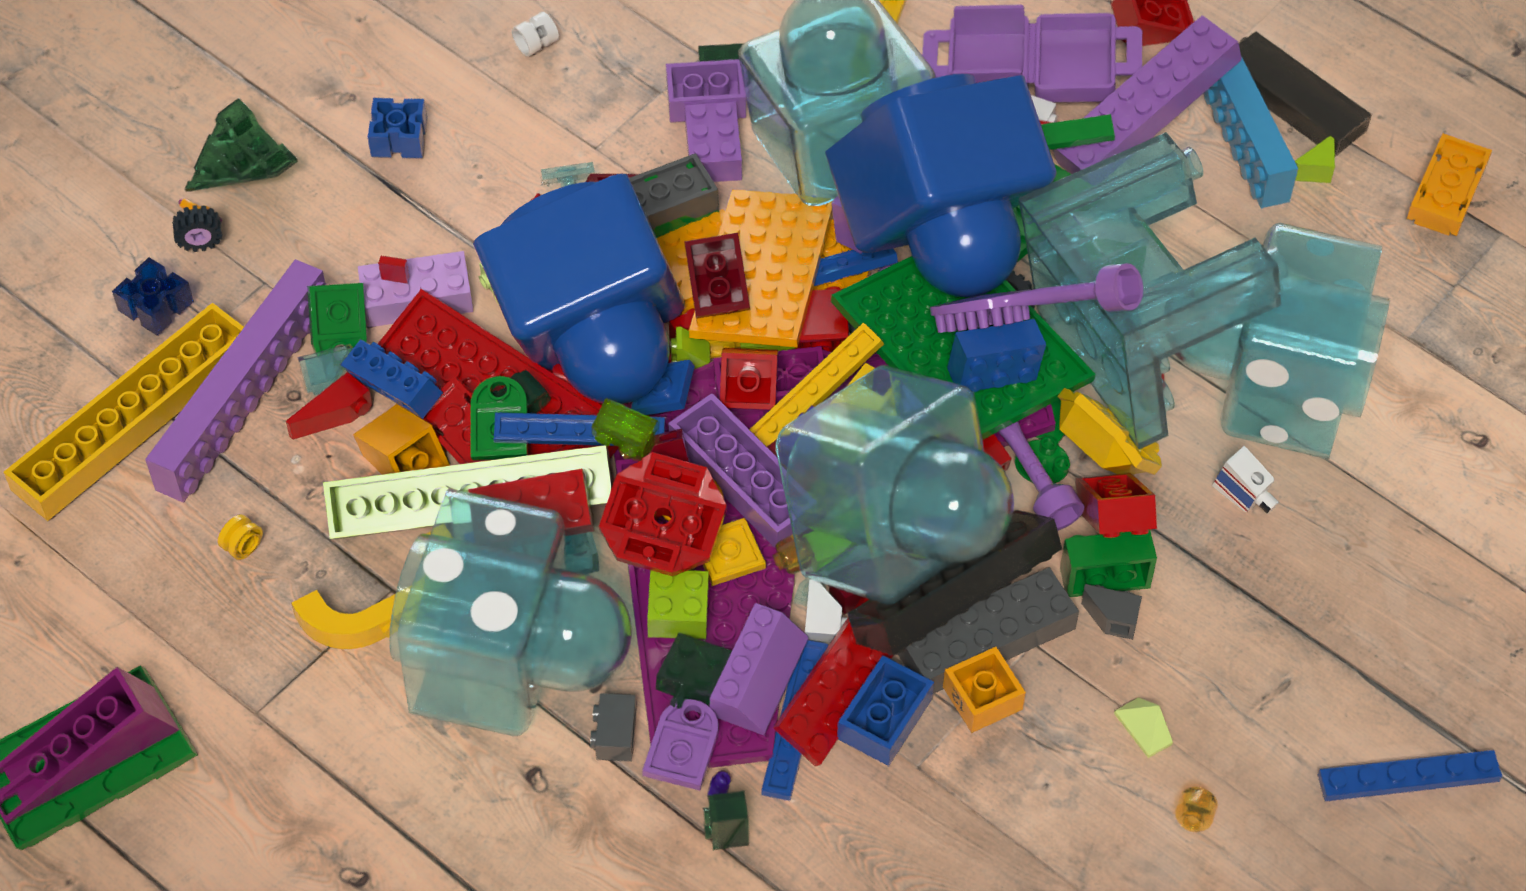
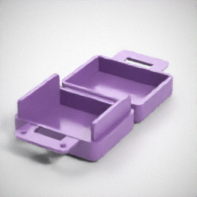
M1023 5L955 6L954 17L950 21V30H928L923 36L921 72L925 78H937L952 74H971L975 77L976 82L979 83L1023 75L1027 85L1028 83H1035V97L1050 102H1102L1115 91L1116 76L1133 75L1142 68V30L1139 27H1116L1115 16L1111 13L1042 14L1037 17L1036 23H1029L1028 17L1025 16ZM1116 40H1127V62L1116 63ZM938 43H949L948 65H937Z

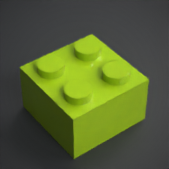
M650 570L647 619L648 637L706 639L709 571L688 570L672 577Z

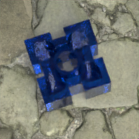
M148 257L134 270L136 277L133 280L126 277L112 290V294L119 312L133 321L139 318L142 327L158 336L172 323L170 316L173 313L180 315L194 300L188 281L174 272L167 276L165 267Z

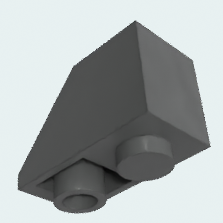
M1085 584L1081 604L1103 633L1133 640L1142 596L1135 595L1129 591L1120 592L1106 589L1101 585L1092 586Z

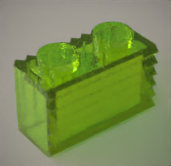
M606 398L592 424V435L597 442L603 445L610 446V444L620 447V450L630 457H636V455L644 457L658 429V420Z

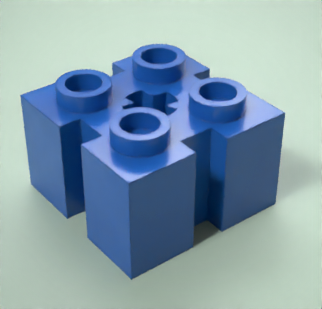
M373 98L371 109L372 121L369 122L367 136L371 157H392V153H401L402 158H422L424 148L423 135L426 133L427 126L425 100L404 98L403 103H394V98Z

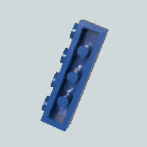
M360 339L341 363V366L359 382L423 419L443 393L435 385L437 380L425 371L420 374V370L408 361L403 364V361L394 353L389 352L385 354L386 351L377 343L372 342L370 345Z

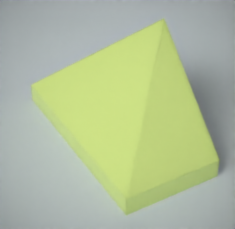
M1138 697L1114 711L1115 716L1148 758L1173 744L1159 705Z

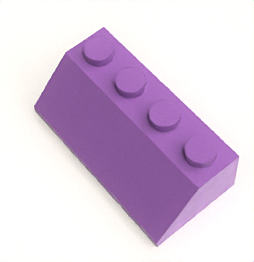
M758 603L754 604L710 697V708L714 711L717 718L761 735H765L809 638L782 612Z

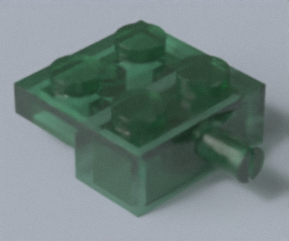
M678 633L657 673L656 690L673 695L670 704L674 708L677 704V709L682 708L685 699L698 700L710 707V697L732 651Z

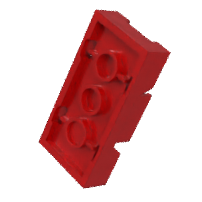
M454 376L441 389L442 395L423 420L432 425L439 442L459 464L490 461L472 460L470 457L471 404L465 398L468 395L472 398L473 392L460 379ZM436 427L444 433L443 436L435 430Z

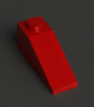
M346 372L286 420L289 437L294 440L355 421L359 416L365 415L373 406L370 390L350 373Z

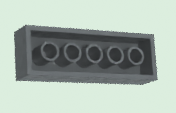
M1049 567L899 634L896 653L906 668L934 682V694L944 689L945 669L994 647L998 648L1005 661L1075 630L1079 610Z

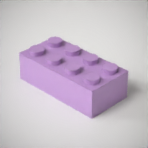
M464 251L406 259L410 275L407 284L382 280L378 263L357 266L359 282L363 283L367 328L393 324L420 289H423L460 314L473 312Z

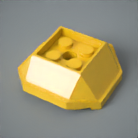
M1066 388L1057 396L1061 400L1059 429L1102 469L1116 474L1131 473L1133 475L1148 472L1155 475L1162 467L1161 458L1157 454L1159 452V444L1123 411L1111 405L1106 408L1090 396L1080 392H1072Z

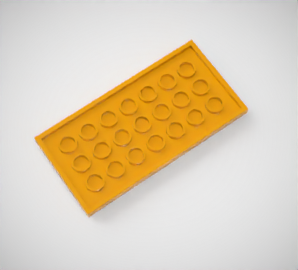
M732 189L718 236L738 233L750 310L697 319L694 312L689 328V337L693 339L798 347L833 216L832 202L835 197Z

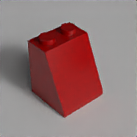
M832 286L826 288V290L813 289L798 347H795V349L822 346V350L833 352L849 336L848 320L831 303L832 294L842 290L840 287Z

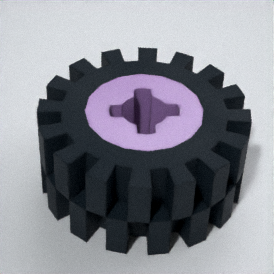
M197 205L192 206L193 209L191 210L188 207L183 208L184 213L179 210L177 216H174L172 221L174 241L178 247L182 248L184 246L186 251L192 248L193 252H197L200 248L202 251H207L206 247L212 249L215 247L214 243L217 245L220 243L222 229L218 212L214 213L212 208L207 210L206 206H201V209H197Z

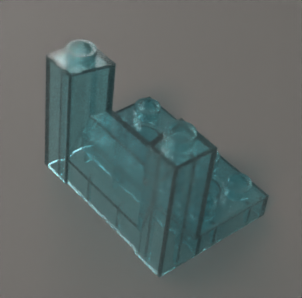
M1167 132L1019 198L1034 289L1095 282L1099 271L1109 265L1129 263L1135 266L1141 275L1143 296L1139 306L1134 310L1108 312L1102 308L1097 299L1036 305L1040 316L1096 374L1094 381L1090 384L1117 421L1130 432L1128 436L1138 449L1169 436L1166 412L1174 409L1175 403L1169 387L1161 377L1162 374L1170 371L1168 357L1280 306V280L1288 276L1287 264L1279 249L1275 246L1265 249L1256 238L1185 270L1180 266L1149 225L1197 204L1193 181L1203 176V167L1193 148L1187 147L1181 150Z

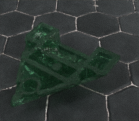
M238 98L217 114L212 134L208 135L194 166L195 173L191 181L187 182L184 190L189 192L278 177L297 163L298 160L283 143L278 145L259 125L254 113Z

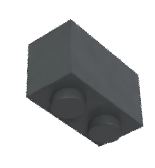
M600 693L599 705L594 704L593 722H597V730H591L590 748L595 749L596 760L632 762L637 710L636 695Z

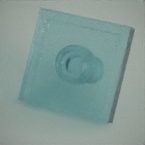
M593 162L541 169V185L561 183V187L576 184V181L587 179L590 173H595Z

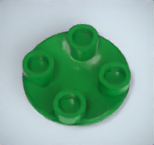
M1044 437L1042 440L1028 442L1053 484L1066 477L1070 469V460L1067 453L1057 445V441L1054 438ZM1015 455V466L1017 471L1026 480L1032 482L1024 467L1020 463L1019 459Z

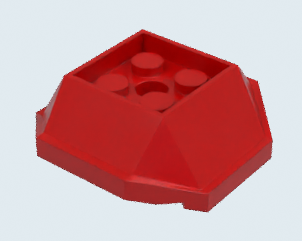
M651 452L643 457L641 461L627 467L616 475L599 524V530L617 561L673 577L710 562L727 511V505L707 467ZM663 515L671 518L666 524L656 522L657 518Z

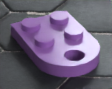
M693 699L680 700L668 706L659 719L642 775L700 791L718 737V720L714 711L705 703ZM689 711H697L701 714V717L696 721H689L684 716Z

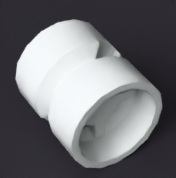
M540 12L531 17L529 23L524 21L512 28V37L516 46L522 54L528 57L541 49V45L546 47L559 39L555 23L545 12Z

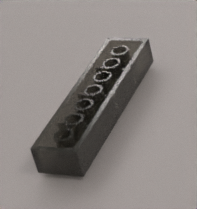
M1015 510L848 612L856 644L889 655H898L912 643L926 638L927 634L931 631L945 626L950 619L958 614L966 613L977 602L988 599L993 592L1007 587L1011 584L1012 580L1020 575L1031 572L1033 567L1041 562L1050 560L1052 555L1062 550L1055 519Z

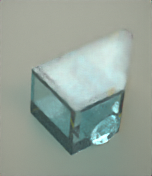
M351 344L297 357L307 393L313 392V395H319L340 378L344 371L341 363L352 351L353 347Z

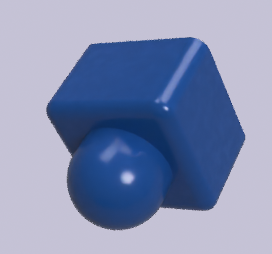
M971 74L946 75L899 89L870 104L861 113L862 123L825 151L855 247L862 252L873 253L909 245L913 260L920 274L929 284L948 295L974 297L986 294L1000 286L1014 270L1021 250V234L1013 209L1049 186L1056 177V168L1025 76L1018 75L977 83L975 77Z
M616 174L598 182L576 183L545 193L515 210L500 226L481 234L474 240L473 245L509 330L532 362L539 364L547 370H552L554 365L560 364L566 379L574 389L586 398L602 404L620 405L636 401L648 394L658 384L666 370L670 353L669 339L664 323L677 318L682 313L685 301L628 175Z

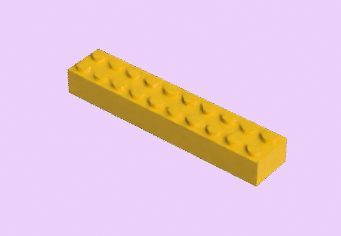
M212 302L7 468L3 473L10 490L46 521H49L181 412L244 326Z

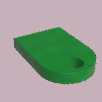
M363 283L307 286L312 348L322 361L334 366H341V363L360 339L367 342ZM339 344L344 345L347 351L346 356L341 360H337L333 356V349Z
M496 376L484 380L476 387L471 398V459L492 460L528 456V443H494L495 413H528V400L524 389L517 381L509 377ZM502 385L507 388L505 395L501 397L492 395V391L496 386Z

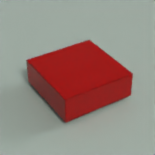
M380 256L378 265L381 279L407 284L410 277L407 260Z

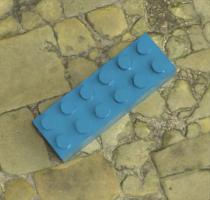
M1242 58L1238 64L1204 92V99L1208 105L1210 104L1214 120L1220 124L1223 138L1231 147L1232 157L1235 161H1238L1241 167V175L1244 180L1248 181L1251 196L1257 200L1260 208L1288 203L1291 200L1298 167Z

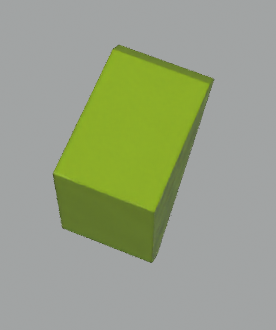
M1329 136L1295 160L1298 167L1295 181L1331 183L1335 169L1333 137Z

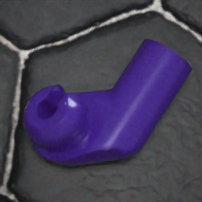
M720 771L712 777L707 796L723 817H727L735 810V807L726 797L731 777L728 773Z

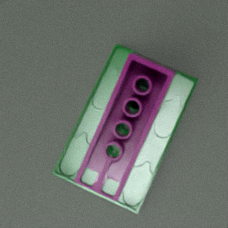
M140 665L126 672L116 667L76 700L0 739V820L17 849L24 850L27 847H33L66 826L74 825L115 799H121L151 780L161 778L198 755L146 668Z

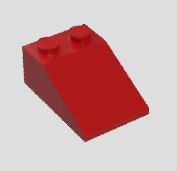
M1113 0L1111 2L1118 27H1139L1142 30V46L1170 43L1194 23L1188 0Z

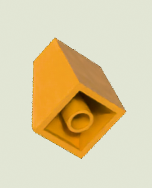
M398 404L353 434L362 455L382 475L450 466L432 425Z

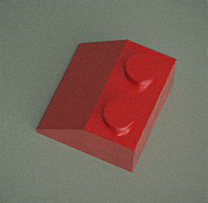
M723 348L721 352L720 401L727 408L771 410L776 405L778 350Z

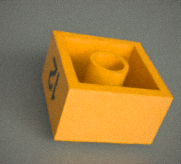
M997 647L949 667L944 672L943 688L971 733L1023 710L1026 692Z

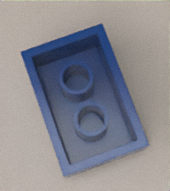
M1035 319L956 332L947 369L958 394L977 392L994 387L1001 388L1005 385L1028 383L1037 379L1046 343Z
M882 656L838 721V740L889 766L932 701L934 682Z

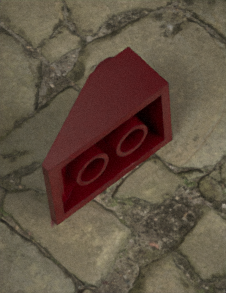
M738 233L684 241L696 319L750 310Z

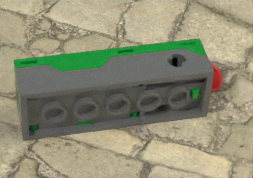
M696 153L629 178L656 238L692 222L699 221L714 212H719L718 188Z

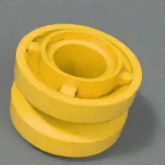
M236 515L220 531L218 545L223 550L229 552L236 560H242L256 550L261 542L263 530L257 524L252 523L245 515Z

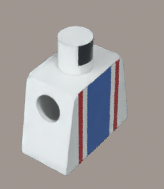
M1245 446L1226 461L1212 485L1244 512H1248L1257 504L1263 511L1269 514L1279 503L1268 492L1275 481L1274 477Z

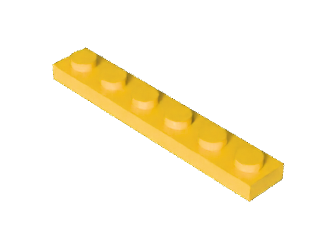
M862 323L749 430L768 447L793 427L797 417L801 413L805 414L811 405L817 408L884 345L883 341L866 324Z

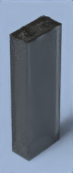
M1255 31L1249 37L1242 38L1238 43L1241 56L1268 110L1313 143L1318 145L1329 136L1333 137L1336 157L1368 131L1371 113L1260 33Z

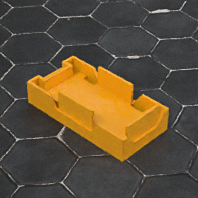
M1442 133L1412 201L1407 219H1415L1414 224L1448 236L1451 232L1452 235L1457 236L1478 184L1488 165L1492 150ZM1437 155H1441L1440 161H1437ZM1477 168L1481 169V171H1478L1477 174H1475Z

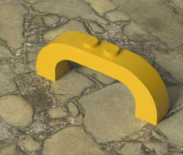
M445 525L419 537L421 551L425 558L429 553L440 548L456 551L453 538ZM425 575L419 582L363 611L352 614L340 613L331 609L317 590L291 602L295 619L303 631L313 640L332 648L357 649L372 645L384 638H390L396 635L399 630L411 624H417L426 616L437 611L451 597L457 585L459 575L453 580L438 582Z

